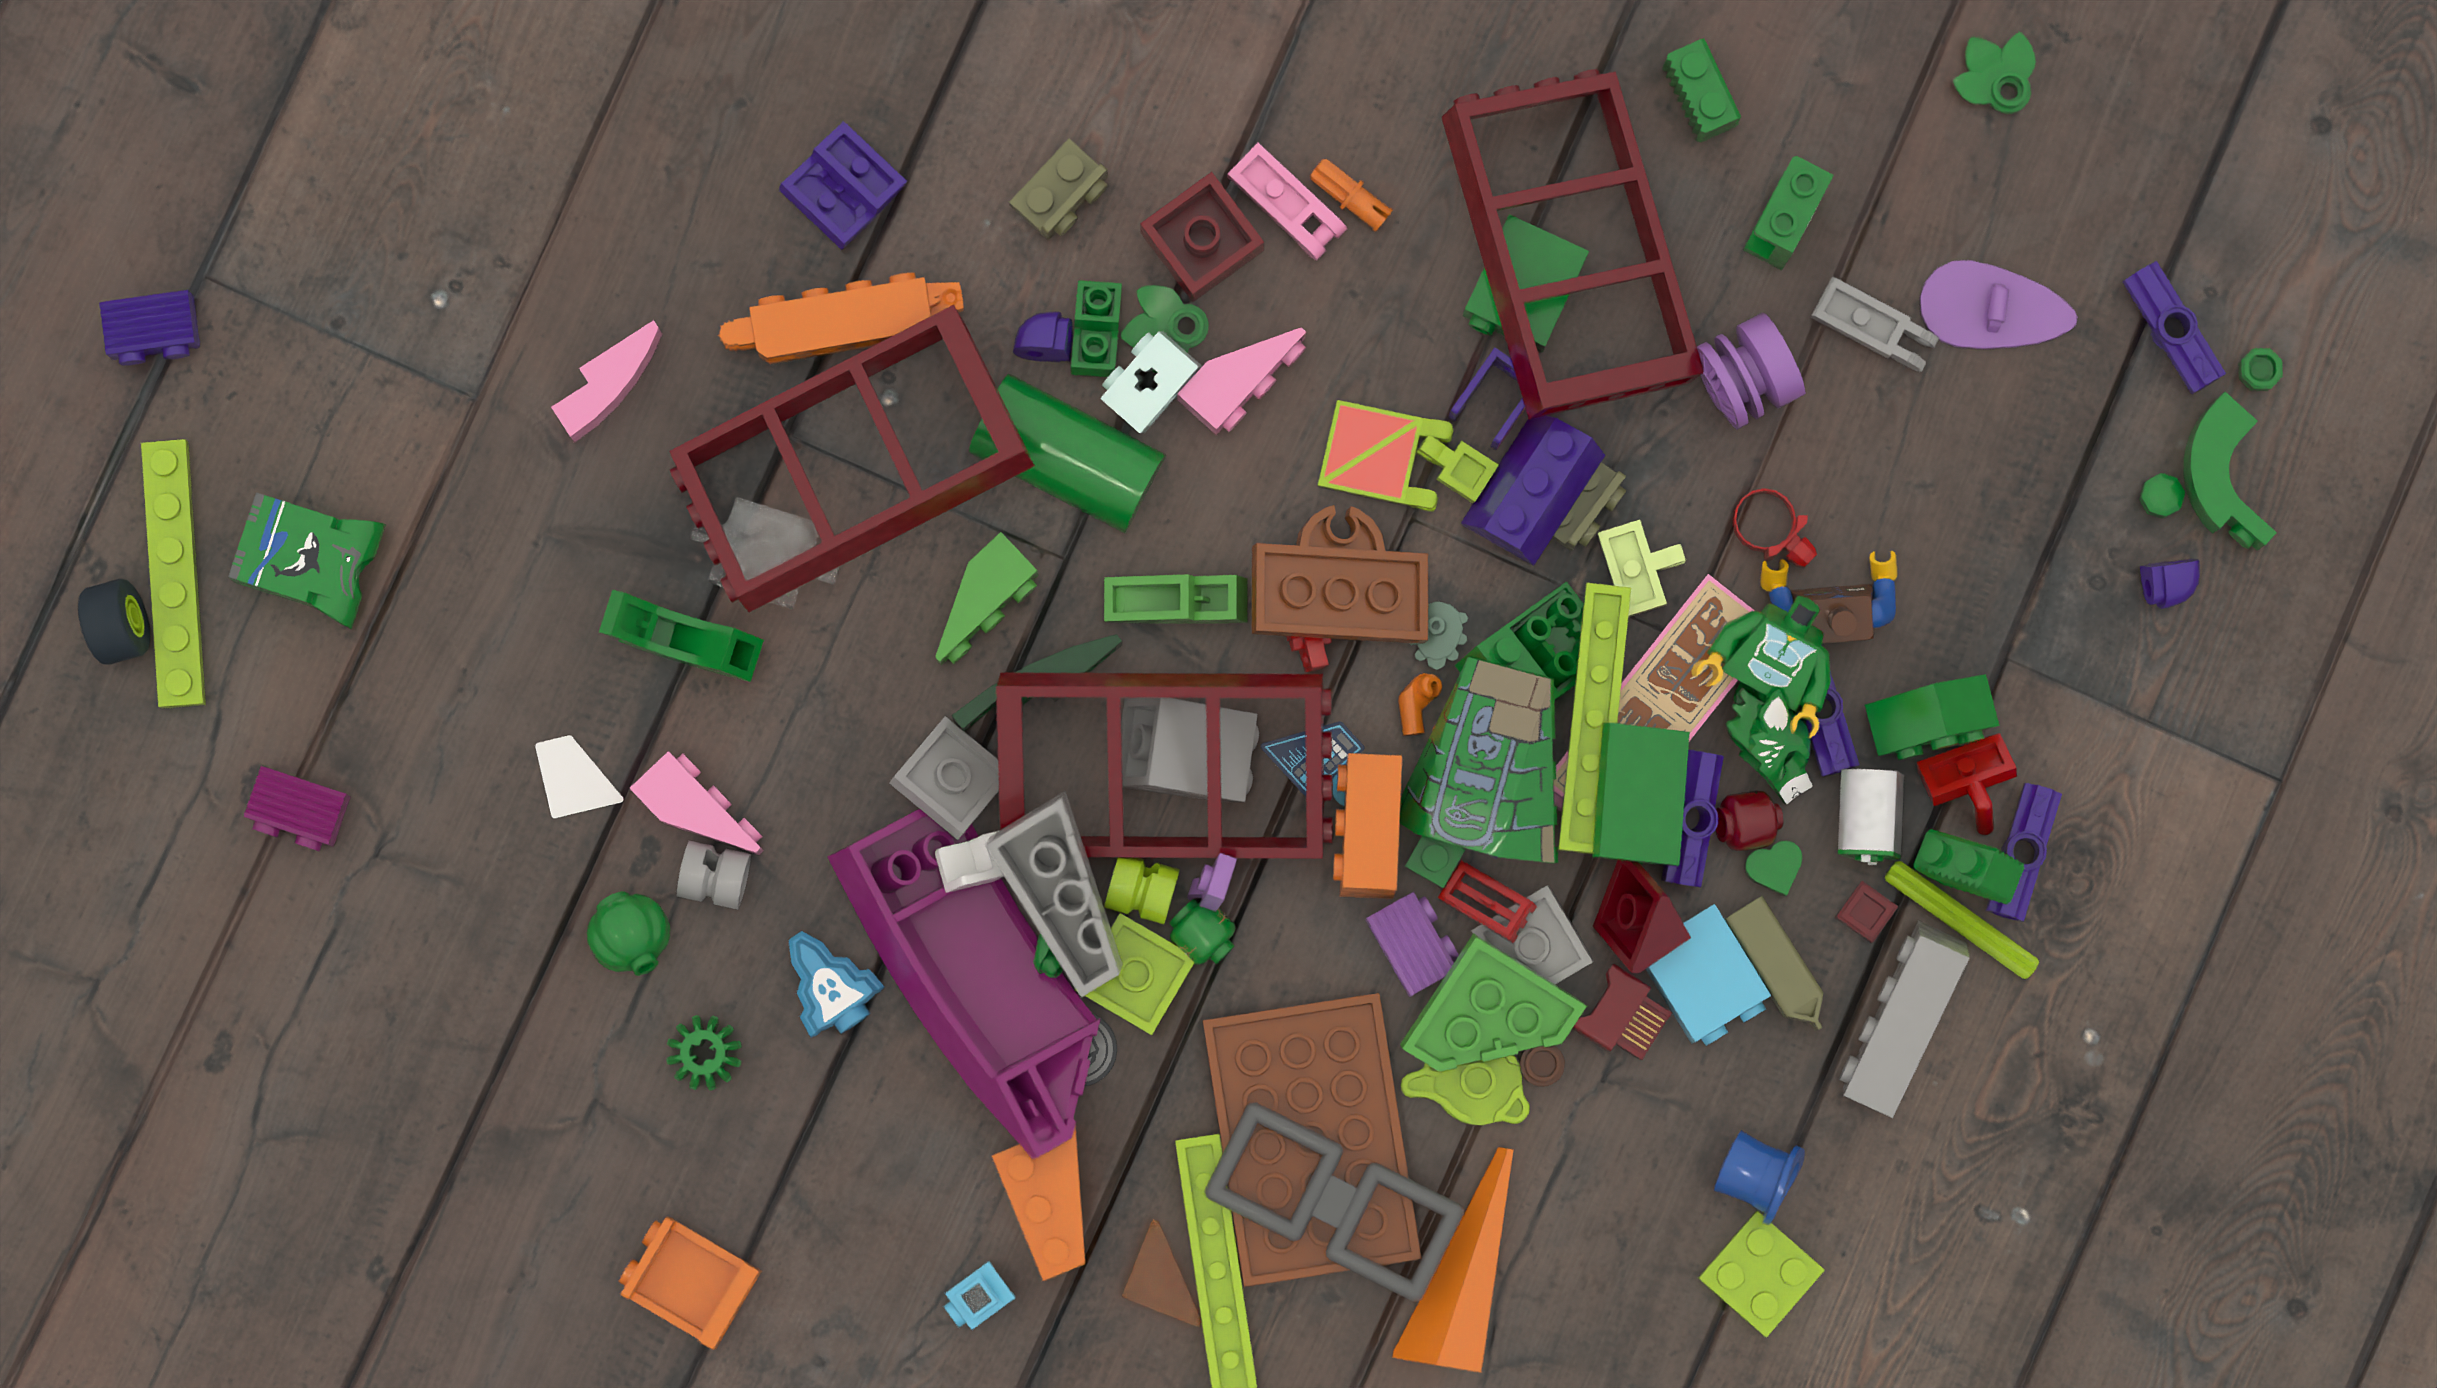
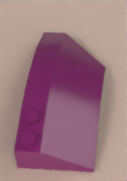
M919 808L831 854L827 858L882 961L926 1030L968 1087L1030 1157L1036 1159L1068 1141L1073 1136L1076 1120H1073L1078 1097L1083 1095L1090 1060L1087 1059L1092 1038L1098 1032L1100 1019L1094 1017L1062 973L1056 978H1049L1045 973L1039 974L1033 960L1038 938L1020 912L1001 878L990 883L948 893L945 892L935 851L942 847L970 841L979 836L971 824L957 840Z

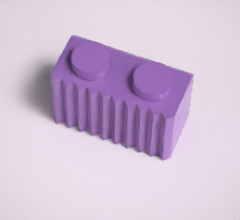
M1414 892L1366 918L1368 926L1409 997L1443 979L1459 956L1450 938L1447 935L1439 938L1431 923L1438 920L1427 898L1424 896L1418 900Z

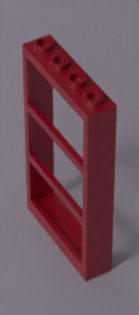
M1591 69L1578 73L1573 77L1574 80L1560 82L1559 77L1547 78L1533 85L1534 88L1521 91L1518 85L1508 86L1493 93L1494 96L1480 99L1478 93L1464 95L1453 101L1454 105L1441 117L1528 419L1686 385L1704 372L1616 71L1600 74L1598 69ZM1594 94L1598 95L1619 170L1492 196L1472 127V119ZM1624 184L1646 263L1519 289L1497 211ZM1651 277L1674 355L1547 383L1524 304Z
M954 305L669 451L676 465L670 469V473L681 493L688 491L692 499V503L686 506L696 527L698 529L704 527L710 538L703 542L704 547L713 564L717 566L721 563L727 575L720 579L722 586L731 602L739 600L748 612L785 595L1035 466L964 320ZM944 339L998 452L922 490L869 377ZM856 384L910 498L835 536L782 422ZM769 429L822 543L747 581L695 466Z
M1000 673L996 685L1000 830L1025 816L1022 697H1107L1110 836H1080L1087 857L1217 858L1221 853L1233 858L1323 859L1325 844L1333 843V817H1324V801H1332L1333 796L1332 774H1324V758L1332 759V732H1324L1323 716H1331L1332 690L1323 689V674ZM1121 697L1206 698L1208 837L1124 836ZM1220 698H1305L1307 837H1222Z

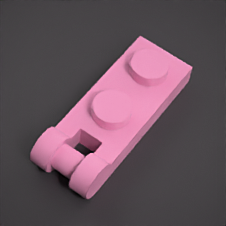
M1259 143L1228 173L1227 177L1316 261L1326 252L1324 246L1333 237L1339 238L1347 230L1345 224ZM1313 215L1321 225L1310 234L1302 225Z

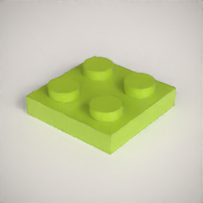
M1120 913L1111 927L1123 964L1120 974L1084 996L1152 1036L1194 962L1176 945Z
M1755 1211L1699 1275L1698 1279L1761 1335L1767 1338L1825 1270L1772 1223L1769 1225L1762 1223L1764 1216L1760 1212Z

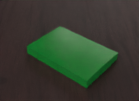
M1612 722L1603 723L1592 857L1679 866L1690 732Z

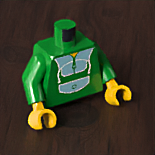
M1798 596L1788 612L1774 604H1768L1761 612L1750 611L1727 622L1709 648V658L1700 660L1693 665V677H1697L1702 668L1708 665L1712 669L1713 674L1706 686L1718 684L1724 672L1768 697L1779 689L1790 709L1796 711L1799 704L1803 708L1802 712L1797 714L1790 722L1791 732H1795L1799 719H1807L1812 725V730L1808 736V739H1810L1819 729V722L1815 713L1821 711L1831 683L1829 652L1822 646L1824 633L1812 626L1813 621L1820 612V608L1812 600Z

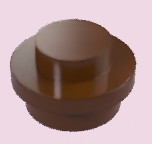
M1555 1045L1526 1049L1520 1059L1522 1075L1529 1083L1535 1086L1545 1087L1554 1084L1560 1079L1565 1068L1564 1056Z

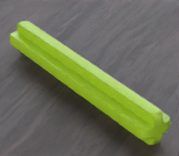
M1902 861L1894 862L1887 871L1885 880L2022 979H2028L2038 967V958Z

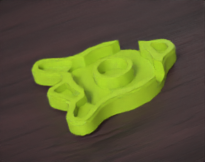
M1515 1055L1484 1062L1478 1060L1457 1065V1068L1441 1072L1425 1063L1422 1069L1407 1074L1401 1080L1400 1087L1405 1096L1433 1100L1447 1114L1469 1125H1486L1501 1121L1518 1124L1527 1118L1530 1111L1529 1103L1523 1094L1520 1064Z

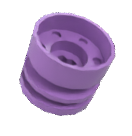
M1764 313L1737 325L1736 333L1740 346L1738 348H1735L1731 341L1723 334L1716 336L1714 339L1717 353L1707 342L1696 346L1704 371L1701 375L1703 384L1715 406L1737 430L1748 424L1746 409L1756 420L1763 417L1764 409L1760 395L1764 394L1775 407L1780 408L1804 396L1806 393L1804 382L1793 355L1775 324Z

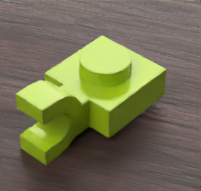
M1428 435L1423 440L1416 454L1427 461L1443 468L1436 480L1471 503L1477 500L1498 467L1497 463L1463 441L1453 451L1431 435Z

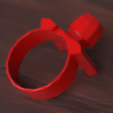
M1763 488L1751 491L1740 500L1734 510L1732 520L1735 535L1743 545L1751 550L1764 552V561L1773 560L1784 549L1788 553L1787 559L1796 566L1805 568L1817 555L1816 549L1806 537L1801 539L1797 535L1806 525L1808 515H1798L1796 518L1794 508L1786 496L1776 490ZM1759 493L1771 494L1785 503L1789 509L1792 521L1790 532L1784 541L1775 546L1760 547L1745 540L1739 532L1736 518L1739 506L1749 496Z

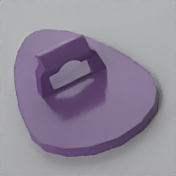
M1971 260L1952 261L1937 268L1925 281L1920 295V315L1928 331L1934 333L1941 342L1959 348L1994 349L2035 345L2063 335L2070 331L2077 322L2075 311L2063 298L2047 287L2002 268Z

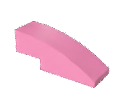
M654 320L580 367L579 369L588 384L551 407L574 443L598 426L618 407L638 382L662 336Z

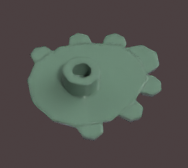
M1443 602L1428 604V641L1424 644L1409 643L1410 645L1417 644L1419 648L1415 653V658L1419 661L1427 658L1428 666L1435 670L1445 666L1446 658L1451 661L1458 659L1459 653L1455 649L1458 644L1464 645L1467 642V636L1462 633V624L1468 620L1466 613L1458 612L1451 604Z

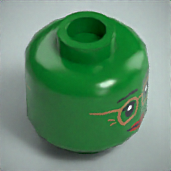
M1192 899L1169 922L1173 927L1170 933V940L1195 965L1204 964L1209 959L1218 964L1235 947L1229 940L1235 933V924L1220 908L1215 912L1199 906L1200 902L1198 903L1195 899Z

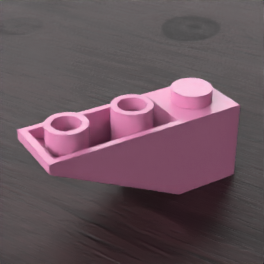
M1298 328L1207 361L1177 393V400L1215 435L1223 427L1230 432L1247 413L1242 408L1253 395L1258 399L1263 397L1276 382L1272 374L1282 363L1290 367L1304 352L1306 347L1301 342L1305 339L1306 331L1303 328Z
M668 751L630 787L633 793L664 824L756 855H760L764 851L757 844L762 838L761 834L745 818L737 823L726 812L732 804L714 785L708 791L701 786L695 779L701 772L683 753L676 759Z

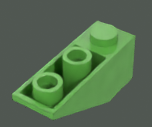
M1002 532L968 562L935 656L941 666L948 659L953 664L958 662L973 647L969 640L979 630L982 629L985 634L990 632L1005 617L1001 610L1014 599L1019 604L1038 586L1033 581L1038 576V570Z

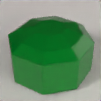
M2253 348L2238 363L2239 380L2250 391H2269L2283 377L2282 359L2271 348Z
M2160 473L2143 483L2139 501L2147 514L2164 519L2181 509L2185 491L2177 477Z

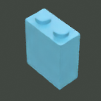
M1715 904L1683 923L1691 939L1646 968L1647 973L1691 1044L1702 1039L1705 1046L1728 1033L1724 1024L1737 1016H1740L1744 1023L1764 1011L1766 1007L1762 1001L1771 996Z

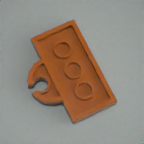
M1333 505L1322 509L1306 521L1298 533L1296 545L1256 543L1252 546V634L1424 644L1428 641V553L1385 551L1381 531L1374 520L1361 510L1352 506L1346 510L1345 520L1351 530L1348 539H1340L1331 531V520L1336 514L1335 506Z

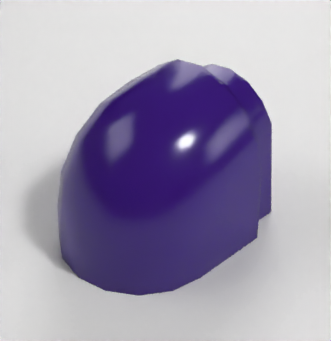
M1060 312L1038 313L1026 319L1018 329L1013 353L1020 358L1033 361H1070L1073 337L1072 319L1062 318Z
M2199 559L2175 560L2140 566L2143 594L2146 602L2149 605L2156 604L2160 609L2181 604L2190 598L2199 584Z

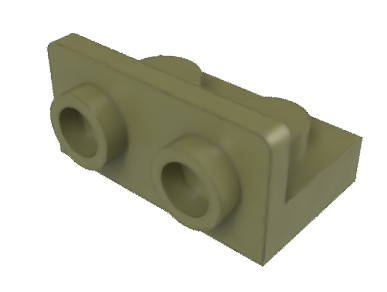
M1068 139L1013 197L1009 204L1047 240L1055 233L1061 237L1077 221L1076 210L1085 201L1090 205L1093 204L1107 189L1108 184L1105 182V179L1108 177V169L1102 164L1098 165L1071 139Z
M1601 462L1552 538L1571 552L1577 543L1586 547L1601 527L1594 521L1604 507L1612 512L1627 491L1620 486L1626 475L1620 471L1618 473L1614 472Z

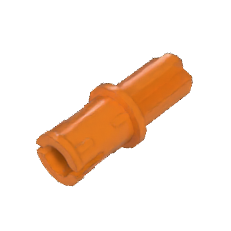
M1327 159L1320 161L1311 173V180L1340 202L1341 206L1339 208L1341 210L1346 207L1373 228L1372 230L1375 232L1393 211L1391 207L1386 206L1363 188L1364 182L1362 180L1357 183Z

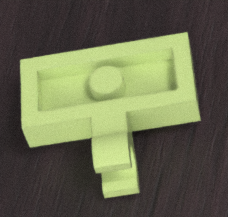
M1640 520L1597 533L1613 585L1631 588L1628 617L1666 606L1667 602L1657 571L1685 563L1686 559L1681 544L1651 553Z

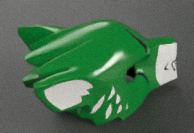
M1740 682L1733 698L1735 703L1731 706L1737 716L1726 723L1729 738L1741 749L1738 756L1759 773L1775 791L1780 800L1787 805L1799 794L1813 787L1805 770L1810 756V739H1808L1809 732L1807 726L1802 719H1799L1795 732H1791L1790 722L1797 713L1788 707V703L1779 689L1768 697Z

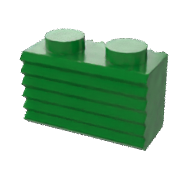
M1705 39L1697 40L1669 53L1662 70L1668 72L1666 78L1671 79L1670 86L1675 87L1673 93L1679 95L1677 101L1682 103L1681 109L1686 111L1684 117L1690 119L1688 125L1693 126L1692 133L1697 134L1695 141L1704 142L1736 127L1742 117Z
M1933 829L1926 832L1914 862L1915 870L1944 886L1947 885L1950 888L1982 896L1985 899L1988 898L2002 902L2005 905L2011 902L2024 870L2022 862L2014 859V857H2010L2003 851H1999L1997 848Z

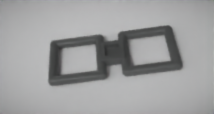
M1249 1103L1205 1188L1206 1197L1291 1241L1301 1239L1313 1216L1336 1228L1326 1248V1256L1329 1260L1411 1301L1421 1300L1464 1215L1463 1207L1459 1203L1375 1162L1370 1163L1366 1167L1356 1188L1332 1176L1343 1155V1148L1339 1143L1259 1103ZM1257 1124L1322 1155L1290 1220L1226 1188ZM1378 1184L1443 1216L1412 1280L1347 1249Z

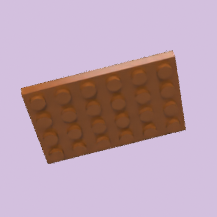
M1379 993L1203 1020L1223 1152L1246 1106L1249 1103L1256 1102L1339 1143L1343 1148V1155L1332 1176L1356 1188L1366 1167L1374 1162L1409 1178ZM1257 1124L1228 1182V1188L1290 1220L1322 1155ZM1378 1184L1347 1249L1379 1265L1421 1259L1412 1200ZM1232 1211L1244 1287L1349 1271V1269L1329 1260L1326 1256V1248L1336 1230L1335 1227L1312 1216L1301 1239L1291 1241Z

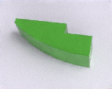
M1189 574L1104 577V621L1159 624L1247 623V578L1238 575L1192 576Z

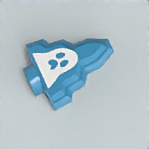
M803 931L789 939L791 963L801 978L797 995L804 1010L800 1019L811 1038L832 1026H835L839 1033L843 1034L871 1014L865 1004L875 994L879 993L884 988V985L870 969L859 970L849 958L833 957L823 942Z

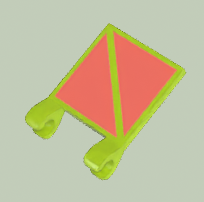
M1337 400L1318 487L1398 503L1432 512L1437 506V493L1428 489L1409 487L1419 438H1427L1428 435H1431L1441 443H1450L1453 435L1452 424L1442 420L1421 418Z

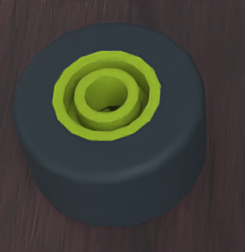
M112 580L87 587L81 592L78 601L79 622L87 647L95 659L101 664L110 665L143 656L147 652L151 638L147 612L138 591L128 580Z

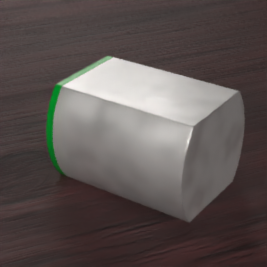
M1841 769L1839 855L1845 858H1855V861L1868 862V865H1877V862H1884V860H1901L1903 774L1898 771Z

